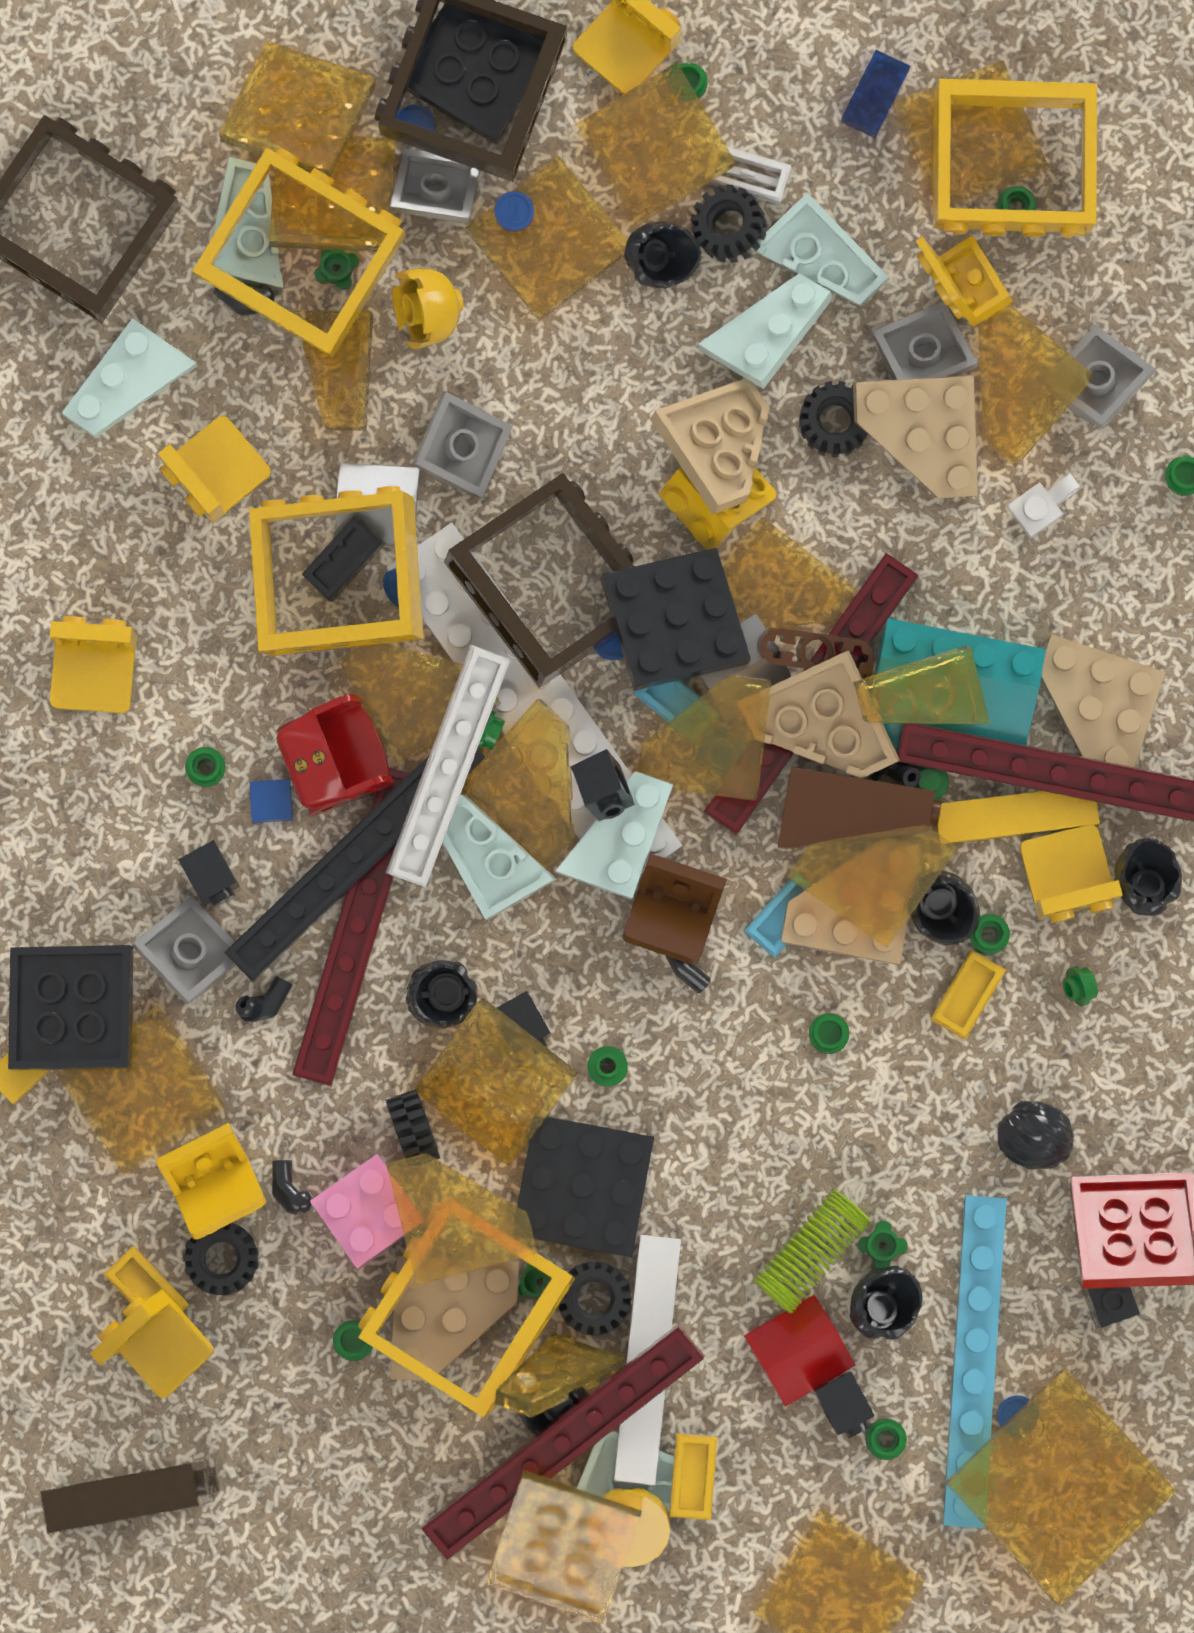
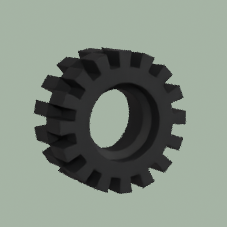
M726 185V191H723L720 186L714 187L715 195L710 197L707 192L702 195V198L705 200L704 204L696 202L694 206L697 215L691 214L690 221L694 225V227H691L692 233L711 258L715 256L718 261L724 263L726 258L731 263L738 262L737 256L739 255L747 259L750 257L748 250L753 248L757 251L761 247L757 240L765 239L766 233L763 230V227H767V220L763 216L765 214L752 194H748L744 188L739 187L736 190L733 185ZM728 211L739 212L742 215L743 224L736 234L730 237H722L716 234L715 223L722 214Z
M832 381L825 382V385L821 388L819 385L813 388L812 393L806 396L801 407L799 426L801 427L802 438H806L808 441L807 445L812 450L813 448L818 449V454L825 456V453L832 454V457H839V454L843 453L847 456L855 448L858 449L868 436V433L854 422L853 385L849 388L845 386L846 382L839 381L838 385H833ZM832 405L845 408L851 418L850 426L844 432L837 434L826 431L820 423V414L825 408Z
M417 1089L386 1099L387 1108L409 1169L440 1159V1154Z
M230 1223L200 1239L191 1237L185 1245L186 1251L183 1254V1262H185L186 1267L185 1272L196 1287L209 1294L230 1295L241 1291L252 1281L254 1273L258 1269L259 1252L255 1245V1240L244 1228L234 1223ZM218 1242L230 1244L237 1254L235 1267L230 1272L222 1275L213 1273L206 1264L208 1249Z
M596 1261L579 1264L568 1271L575 1280L558 1306L566 1323L579 1333L592 1336L603 1335L616 1329L625 1320L631 1304V1291L626 1278L618 1269L608 1263ZM591 1282L603 1284L608 1289L611 1297L608 1308L597 1315L584 1312L578 1303L579 1291L584 1285Z

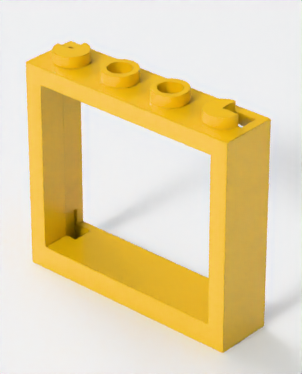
M969 79L938 80L934 88L933 229H943V232H953V235L966 234L967 230H982V234L986 236L1006 235V231H1022V236L1043 237L1046 235V232H1061L1063 238L1085 236V233L1092 231L1096 225L1097 83ZM951 105L1082 109L1081 212L950 208Z
M266 147L192 272L197 277L333 358L406 237L404 230L399 227L402 221L383 209L379 215L365 207L368 200L351 189H347L345 194L333 188L331 185L334 180L315 168H313L311 173L297 166L299 159L290 152L279 147L275 153ZM272 167L386 235L327 334L214 266V263Z
M383 486L377 488V494L362 495V491L349 490L339 492L338 498L324 500L322 495H307L300 497V503L286 504L285 500L274 499L263 501L262 507L249 509L258 652L269 656L424 640L413 496L403 490L400 491L399 486ZM392 508L400 620L277 633L270 522Z
M447 1197L443 1204L436 1202L425 1219V1223L429 1227L422 1238L419 1239L415 1236L407 1246L402 1256L407 1261L399 1274L393 1271L383 1284L380 1292L385 1296L377 1309L371 1306L362 1317L358 1328L363 1331L358 1338L481 1417L488 1419L575 1278ZM453 1216L552 1278L477 1398L378 1335Z

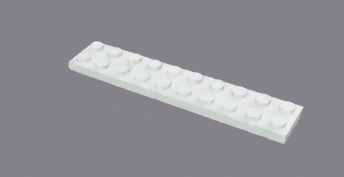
M451 522L417 546L422 620L459 672H461L470 645L510 659L491 712H496L495 717L505 721L501 730L580 841L597 819L585 807L571 766L607 749L621 765L626 781H628L632 774L561 674L539 689L444 564L448 550L464 540ZM472 552V556L476 559V561L479 563V565L482 567V569L485 571V573L488 575V577L491 579L494 585L501 592L499 587L496 585V583L491 578L489 573L486 571L484 566L481 564L479 559L476 557L474 552ZM396 561L386 567L387 571L396 568ZM663 817L661 818L641 876L644 873L650 853L668 858L683 846Z

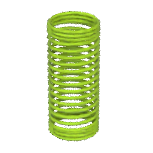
M831 1189V1192H828L829 1195H826V1199H822L823 1206L817 1205L818 1211H812L814 1217L807 1216L809 1222H802L804 1228L798 1227L799 1233H793L795 1239L788 1238L790 1245L787 1243L783 1244L785 1250L779 1249L781 1256L775 1254L774 1259L776 1261L769 1260L770 1266H764L766 1272L760 1271L759 1275L753 1278V1282L790 1314L802 1302L778 1278L803 1298H806V1294L782 1272L808 1293L811 1292V1289L789 1270L787 1266L812 1287H816V1284L792 1261L809 1273L815 1280L821 1281V1278L809 1269L795 1254L822 1276H826L825 1272L799 1248L809 1254L826 1270H830V1267L806 1244L817 1251L830 1264L835 1265V1261L825 1254L809 1237L820 1244L833 1257L840 1259V1256L813 1231L828 1241L841 1254H845V1251L816 1224L831 1234L845 1248H850L849 1244L827 1226L824 1221L834 1227L851 1243H854V1239L827 1214L837 1220L855 1237H859V1234L831 1208L845 1217L860 1232H864L868 1224H871L869 1217L836 1189Z

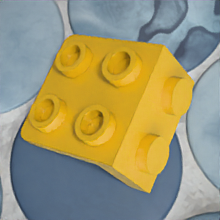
M611 0L610 4L574 42L573 52L623 96L630 97L680 44V22L671 11L664 7L660 10L649 0Z
M973 235L941 256L937 255L923 236L916 240L921 249V252L916 254L917 259L926 273L931 275L936 283L934 285L936 291L946 306L950 307L957 319L964 316L975 327L1013 302V299Z
M226 416L217 417L177 451L169 444L158 453L163 464L159 468L162 475L173 487L180 484L188 494L184 498L187 505L198 517L205 514L212 524L271 476L270 467Z
M680 467L658 495L705 550L718 548L738 525L772 503L777 493L754 467L751 479L753 483L746 501L712 514L682 467Z
M63 616L62 622L51 621L50 638L55 644L50 691L51 705L56 709L127 713L131 707L137 635L133 628L126 627L127 622L118 619H103L102 625L86 624V618L77 616Z
M1095 825L1081 826L1025 840L1020 845V853L1038 921L1050 918L1051 924L1075 918V911L1087 908L1090 909L1091 914L1113 909V902L1123 896L1119 880L1112 881L1099 830Z
M229 1123L155 1159L160 1172L177 1200L189 1233L194 1239H200L208 1234H212L218 1229L253 1213L266 1203V1198L248 1156Z
M161 1289L146 1301L142 1296H139L122 1311L127 1318L120 1325L116 1320L109 1324L97 1336L101 1343L90 1354L101 1366L120 1353L158 1397L166 1398L213 1355L214 1348L169 1295Z

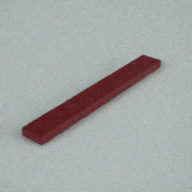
M885 553L829 635L856 638L871 645L887 619L893 614L919 575ZM834 642L835 656L843 653L844 651L836 650L837 646L839 645V642ZM824 643L818 648L810 662L817 663L825 657L826 647ZM858 645L854 646L853 652H850L855 664L864 655L858 652ZM754 739L703 813L737 836L794 753L777 745Z
M903 721L897 755L900 760L898 762L1194 822V779Z
M389 767L390 776H392L394 784L376 793L371 811L410 773ZM395 847L346 893L292 1073L293 1076L330 1087L333 1085L394 876L386 873Z
M677 1324L422 1524V1531L448 1560L704 1359V1354L683 1328Z

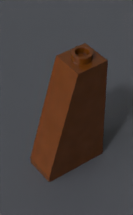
M791 767L777 847L781 849H794L928 833L930 824L938 825L942 801L934 800L935 791Z

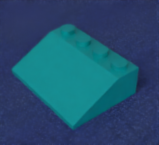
M888 618L882 628L870 697L895 751L898 749L904 720L1026 745L1039 692L1046 649Z

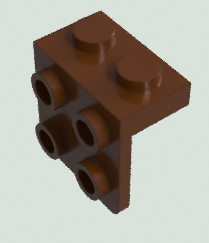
M650 853L622 934L623 940L689 964L699 963L727 879Z

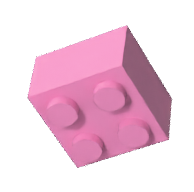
M378 1154L310 1201L350 1260L359 1270L425 1224V1220Z

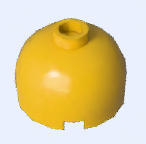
M414 268L396 273L395 278L400 279V286L392 287L393 311L399 331L405 323L407 325L412 340L405 341L406 344L416 350L445 341L453 334L459 321L460 312L463 311L464 303L460 290L454 288L451 281L444 274L430 268Z

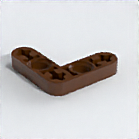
M778 627L763 631L758 638L757 651L765 661L775 665L809 669L835 657L834 642H839L836 650L844 652L848 650L853 652L854 646L858 645V652L864 654L863 661H857L855 665L868 693L870 692L874 652L872 647L863 640ZM776 635H780L781 642L796 645L795 637L799 636L800 640L796 647L797 661H792L795 653L781 650L777 653V657H773V651L767 649L768 641H775ZM813 640L822 641L826 647L825 657L817 663L810 662L805 655L806 646Z

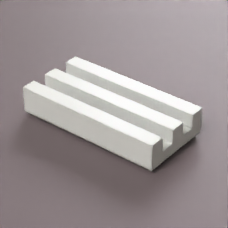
M716 143L705 177V183L716 187L720 186L723 189H726V185H733L736 190L742 187L748 194L751 193L754 198L780 205L792 165ZM722 156L780 173V178L776 179L751 170L719 162ZM719 171L776 188V191L730 179L715 173Z

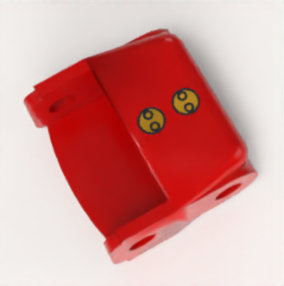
M348 694L335 698L313 708L302 717L290 721L277 729L276 740L301 804L308 808L311 816L319 815L346 803L368 797L394 784L393 778L390 776L382 741L371 718L362 707V700L359 695Z

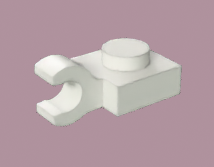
M1071 474L1060 480L1048 491L1039 482L1008 504L1007 508L1031 539L1063 516L1058 505L1078 492L1080 486Z

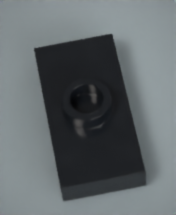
M354 516L306 568L302 575L329 602H333L386 543L358 516Z

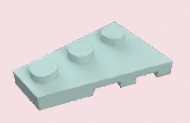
M229 157L213 235L257 163ZM269 173L214 263V266L240 282L256 286L266 285L271 289L282 291L283 281L278 257L279 249L275 233Z
M808 193L766 232L764 240H757L761 246L757 251L750 248L752 251L796 274H802L860 307L890 280L889 276Z
M798 273L698 344L699 350L764 389L833 300L832 293Z
M132 318L63 410L62 414L96 439L134 412V409L154 395L157 396L167 389L169 384L198 367L197 363Z
M636 771L627 781L635 805L625 809L621 815L615 818L604 819L600 822L596 820L558 867L556 873L630 900L633 899L673 788V784Z
M464 794L459 796L443 839V844L485 920L495 917L557 880L470 798Z
M611 1431L594 1445L570 1504L595 1505L601 1496L612 1489L633 1490V1487L656 1495L666 1506L667 1510L670 1511L674 1456L659 1450L655 1486L613 1482L619 1433Z

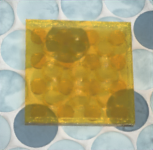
M1061 1369L945 1482L1049 1598L1059 1606L1176 1492L1175 1488L1067 1369Z

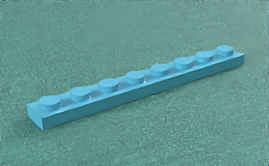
M966 1195L964 1199L942 1525L985 1529L1006 1198Z

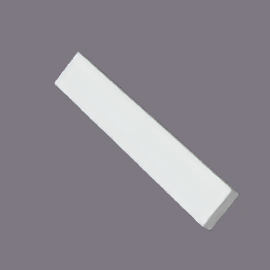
M470 645L386 873L426 887L510 659Z
M640 1235L626 1364L672 1329L681 1239ZM665 1390L619 1425L613 1482L655 1486Z

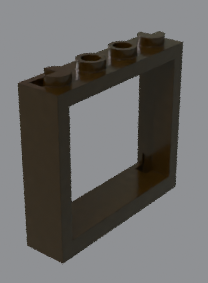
M418 0L415 12L420 13L415 27L408 26L402 41V48L406 49L401 63L395 61L389 75L388 84L392 85L388 99L381 98L375 112L374 120L379 121L380 135L514 182L566 43L567 26L494 0ZM440 2L545 38L502 155L396 118Z
M44 114L0 179V211L51 137L158 203L97 295L0 235L1 261L103 324L180 209L177 197L174 196L176 191L170 185L160 179H156L153 183L142 176L143 170L126 158H123L121 162L109 155L110 149L94 138L86 141L76 134L78 130L68 121L60 117L54 121Z
M564 473L450 548L444 560V564L539 689L614 638L617 634L612 617L553 658H550L471 553L556 496L612 571L634 567L630 551L622 543L617 544L609 533L610 529L605 518L599 512L591 510L585 502L586 497L581 487L573 480L570 482Z
M208 1460L43 1490L40 1493L47 1534L200 1506L215 1501L213 1493L220 1492L219 1479H217L216 1467L209 1468Z

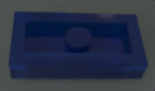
M875 50L841 117V123L876 139L910 72L911 66Z

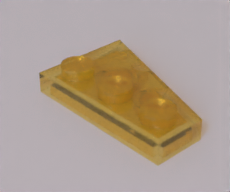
M293 310V312L327 334L341 310ZM361 311L333 358L305 341L302 343L312 374V383L322 421L327 430L366 431L374 318L371 311Z
M966 645L854 682L863 720L868 723L990 724L971 647Z
M553 1333L496 1389L495 1404L533 1417L568 1400L569 1392L581 1386L589 1390L599 1385L600 1377L608 1373L611 1375L615 1374L626 1365L627 1358L576 1341L568 1335Z

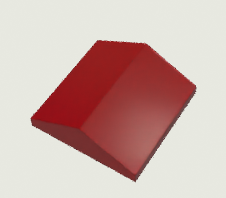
M815 1295L803 1300L802 1304H798L799 1307H796L793 1313L790 1314L785 1311L744 1335L785 1407L856 1366L836 1328Z

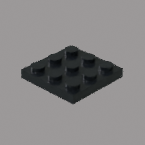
M444 4L430 26L406 91L496 145L520 108L545 38Z
M717 548L602 574L600 578L634 691L749 664L751 660L750 653Z
M133 946L10 947L8 1069L12 1071L132 1069Z
M534 1114L512 1235L632 1258L654 1137Z

